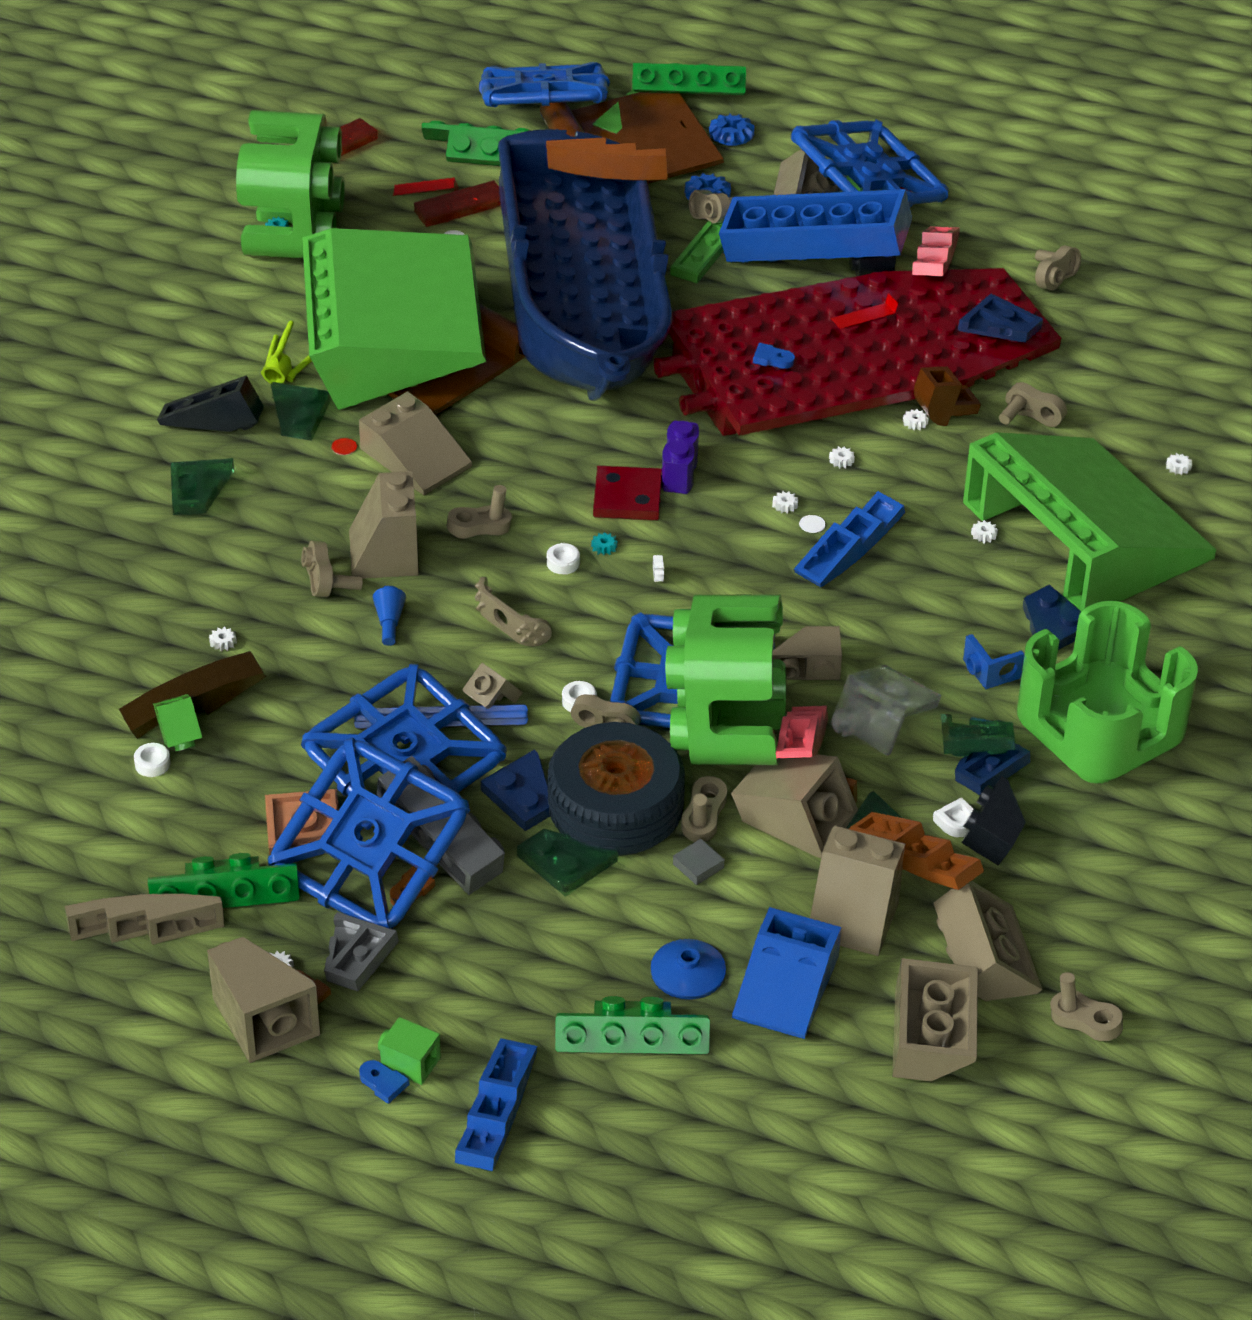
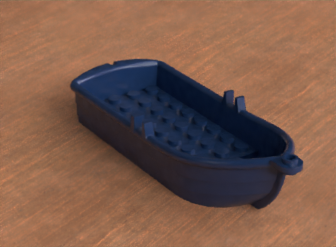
M559 129L533 130L509 135L502 138L498 143L501 169L499 195L519 345L527 360L538 371L561 383L587 390L589 400L596 401L602 397L605 391L624 387L637 380L651 364L658 347L666 339L671 328L672 308L665 280L669 257L663 254L666 241L658 240L648 183L647 180L605 179L548 169L546 141L602 138L601 136L576 131L575 137L567 135V130ZM606 138V144H620Z

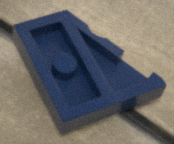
M990 294L959 320L958 330L1025 343L1041 329L1043 318Z
M1050 584L1024 597L1023 610L1026 618L1030 621L1032 636L1043 629H1048L1059 639L1058 650L1075 642L1078 618L1081 613L1078 608Z
M980 723L975 729L973 742L968 743L964 751L965 756L960 759L955 769V781L981 795L987 784L994 787L1001 776L1007 779L1031 762L1030 751Z
M537 751L529 752L480 781L481 791L524 831L550 817L548 786Z

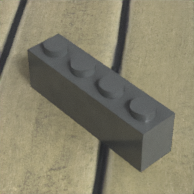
M413 756L403 761V763H413L418 766V771L435 780L432 771L426 765H421ZM390 771L378 777L377 796L382 798L396 776ZM410 784L406 786L394 806L410 814L446 802ZM468 813L463 826L439 864L470 895L503 872L505 852L501 843L494 837L490 838L481 828L478 819L472 813ZM450 817L416 826L411 834L429 851Z

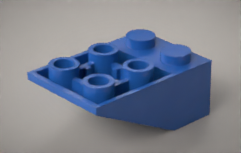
M769 907L757 934L732 1018L805 1039L839 957L841 927Z

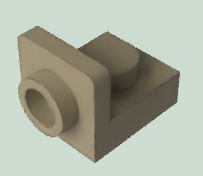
M483 663L479 665L463 688L465 694L486 709L491 708L496 699L501 701L504 696L513 703H516L523 693Z

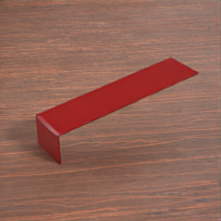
M455 177L394 185L393 196L454 188L458 197L459 186Z
M888 293L883 304L830 319L842 329L895 314L898 302Z

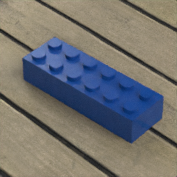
M906 189L733 197L719 231V236L727 262L745 263L749 261L773 262L795 259L801 261L822 258L892 257L901 255L912 221V215Z

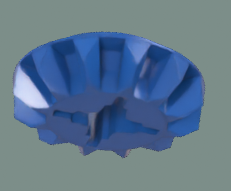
M730 113L728 116L718 115L717 119L711 120L709 135L720 144L728 146L741 145L753 138L755 125L751 124L749 118H742L741 114L737 116H732Z
M702 173L700 177L691 176V180L685 182L684 193L688 200L694 190H709L714 194L724 193L730 197L731 183L727 182L723 176L716 177L714 173L711 175Z

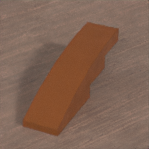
M606 137L546 141L548 169L605 179L668 180L666 148L636 150V143L606 144Z
M871 812L848 828L904 843L903 870L933 883L959 890L984 872L979 858L954 853L950 840L925 835L922 823L918 821Z

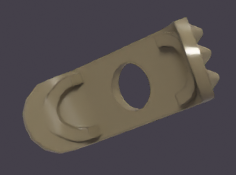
M480 577L479 582L475 584V587L478 589L475 600L479 601L476 610L480 611L485 619L516 642L525 646H540L551 638V626L546 620L531 618L527 614L521 616L491 594L492 589L488 586L487 577ZM497 609L504 613L507 624L500 619Z

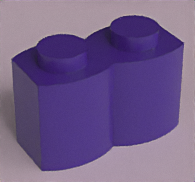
M674 420L667 429V444L662 452V489L664 492L687 494L693 487L694 470L698 464L699 427L697 423Z

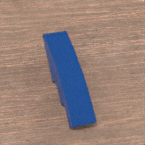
M877 491L863 509L856 506L841 525L834 522L794 568L795 573L815 585L823 587L864 556L905 514L904 505Z
M500 1038L479 1080L478 1095L467 1115V1128L455 1150V1163L489 1171L494 1170L521 1103L538 1046Z

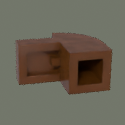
M948 366L920 369L914 386V397L935 424L947 426L951 416L978 414L981 403L967 385L962 386Z

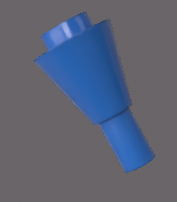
M384 586L376 590L372 598L382 626V643L386 646H391L396 643V626L406 601V594L397 587Z

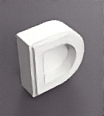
M961 797L935 811L933 821L948 835L965 837L968 829L964 828L963 825L973 808Z

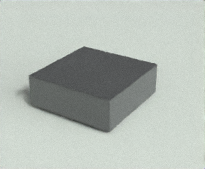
M702 839L697 840L673 855V865L696 885L724 868L725 859Z

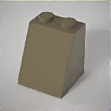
M413 471L378 474L349 529L352 576L364 579L419 575Z
M816 754L813 757L780 758L779 765H755L731 793L742 822L818 858L822 857L823 849L833 825L847 829L860 814L838 756Z
M833 825L822 852L810 918L841 927L840 946L879 956L899 904L905 844Z
M244 937L224 942L217 947L207 950L213 1000L249 1063L320 1035L317 991L313 980Z

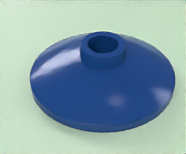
M680 939L669 942L655 953L651 961V976L656 986L664 993L679 999H699L712 994L722 985L726 974L725 961L720 952L710 944L695 939Z

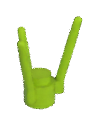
M292 320L288 321L279 344V335L275 334L273 336L265 366L261 371L263 378L273 385H281L285 380L293 382L296 375L312 362L308 355L292 369L290 357L283 353L294 325Z

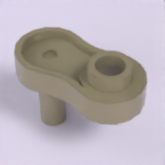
M694 190L689 198L690 213L696 220L707 219L711 223H723L732 197H728L724 193L714 194L709 190Z
M1066 245L1061 246L1056 252L1038 249L1035 253V259L1041 262L1035 274L1037 286L1053 291L1065 279L1074 276L1081 264L1079 249Z
M1019 382L1013 385L1007 392L1006 403L1008 406L999 415V420L1007 425L1018 414L1032 417L1045 426L1055 427L1066 417L1067 407L1060 397L1041 392L1027 383Z
M503 485L494 486L491 505L479 508L457 507L450 510L446 524L448 531L460 539L476 535H503L507 533L511 526L512 515L508 509L504 508L506 487Z
M310 541L308 547L303 548L301 564L307 569L311 592L314 597H328L332 588L361 590L362 577L333 574L326 542Z
M589 694L577 697L570 712L573 720L584 728L609 722H623L640 725L641 722L639 712L631 705L605 701L596 695Z
M705 776L699 778L693 784L691 802L684 811L681 822L683 835L693 842L702 839L705 842L716 834L718 816L727 802V787L721 779L715 776Z
M1065 972L1060 975L1061 992L1057 993L1050 1002L1051 1017L1054 1023L1060 1027L1079 1030L1098 1041H1110L1117 1038L1123 1030L1121 1010L1113 1004L1092 1000L1076 991L1074 974Z

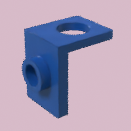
M971 634L966 636L963 660L969 673L975 675L986 690L1020 679L1024 652L1021 650L992 660L974 635ZM1008 663H1015L1014 668L1009 673L999 675L1003 666Z

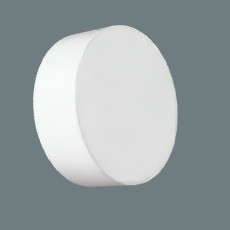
M560 543L548 549L547 567L552 572L570 574L579 568L580 552L575 546Z
M574 681L567 684L562 691L563 707L571 712L576 698L580 695L589 694L597 696L595 687L585 681Z
M148 743L140 746L134 753L136 771L146 777H156L164 774L171 764L169 750L159 743Z

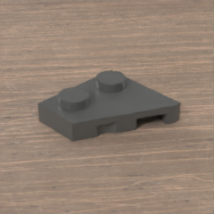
M337 912L333 920L335 924L334 936L330 937L329 941L330 954L326 958L325 976L328 982L359 991L398 944L397 931Z

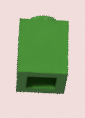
M188 694L153 704L164 744L168 748L174 746L175 751L191 748L196 745L194 740L202 738L193 702Z
M399 1017L391 1029H386L379 1039L378 1050L380 1051L381 1063L392 1071L397 1070L409 1080L422 1085L441 1058L440 1034Z

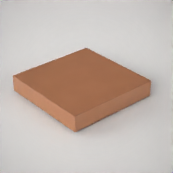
M337 789L327 790L321 801L339 811ZM304 792L265 795L269 856L274 844L301 805L299 799ZM313 811L289 849L320 840L332 820L319 812Z

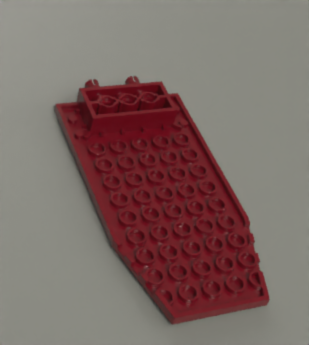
M1004 268L947 270L943 276L912 275L913 271H882L673 311L671 328L668 333L674 341L672 356L655 358L654 371L658 378L681 374L694 394L681 395L679 398L680 410L684 416L706 411L722 436L737 433L740 436L914 400V386L921 368L948 366L962 386L967 385L969 388L974 385L975 380L981 377L985 380L994 377L997 370L1004 367L1010 370L1017 367L1019 361L1023 359L1031 361L1059 349L1062 338ZM888 293L898 302L895 314L840 329L830 319L883 304ZM990 294L1043 318L1041 329L1025 343L961 332L958 330L959 320ZM764 343L792 352L795 355V360L791 368L783 369L769 365L754 364L753 357L758 344Z

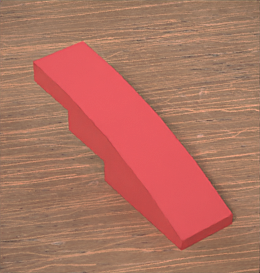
M930 226L922 232V244L917 249V260L913 262L912 275L943 276L952 261L960 227Z
M827 706L792 707L791 712H787V716L782 718L776 758L813 757L818 753L828 721Z

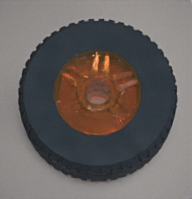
M623 722L592 725L581 729L567 738L555 750L550 759L548 769V805L551 820L562 835L587 851L601 855L622 856L648 850L665 840L675 830L682 818L685 792L683 761L677 750L671 747V744L666 739L646 727Z

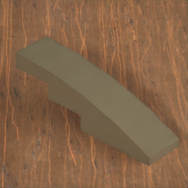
M140 894L103 898L64 906L71 941L109 933L111 943L148 934L153 945L225 927L222 901L217 896Z

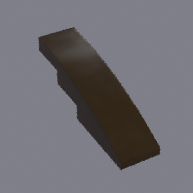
M248 651L186 672L149 690L119 708V711L130 731L138 739L159 725L153 706L154 703L188 694L192 699L195 712L203 708L207 715H209L265 678L266 675L252 652Z

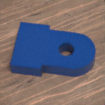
M764 343L758 344L753 357L754 364L769 365L783 369L791 368L795 360V355L792 352Z
M369 1060L360 1066L361 1082L372 1089L375 1095L387 1104L409 1086V1079L397 1070L392 1071L379 1061Z

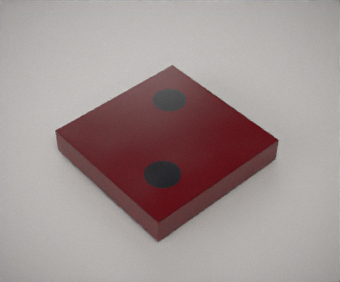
M597 466L593 517L659 520L662 469Z

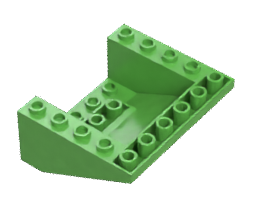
M330 228L302 238L309 356L338 410L355 406L377 397L386 396L389 393L404 388L414 387L420 383L444 377L486 362L473 246L468 235Z
M996 432L970 443L963 503L981 521L1023 504L1070 549L1063 596L1081 612L1088 606L1098 602L1123 601L1215 559L1216 548L1094 438Z

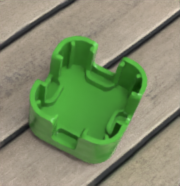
M251 110L248 123L251 134L257 135V141L293 145L243 144L240 147L237 161V201L244 206H258L256 211L258 221L268 222V219L272 220L273 217L277 218L279 216L280 219L284 218L288 220V223H293V227L246 225L241 234L242 252L248 256L303 259L302 238L330 228H337L335 212L343 211L345 180L343 176H334L332 164H339L341 159V127L327 126L325 114Z
M781 594L694 595L691 609L674 610V646H667L665 662L667 689H677L678 707H672L670 743L671 747L675 750H689L692 765H779L780 758H776L778 739L774 735V730L781 728L782 718L786 716V665L779 659H773L774 634L780 632V627L783 624Z
M1102 601L1082 610L1078 618L1073 653L1067 659L1057 664L1059 639L1048 629H1043L1034 634L1028 640L1025 647L1017 703V716L1022 725L1072 771L1077 773L1080 778L1097 784L1118 778L1176 747L1183 741L1187 731L1198 673L1196 660L1182 646H1178L1165 654L1161 679L1150 671L1145 663L1151 628L1150 620L1136 607L1119 601Z

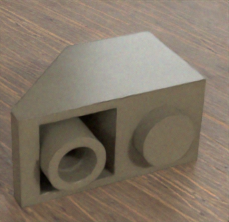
M805 626L773 650V659H779L785 663L786 680H840L842 662L840 626Z

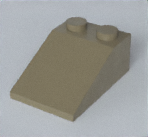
M408 391L359 419L360 449L391 472L413 471L414 489L423 496L472 467L470 458L429 406Z

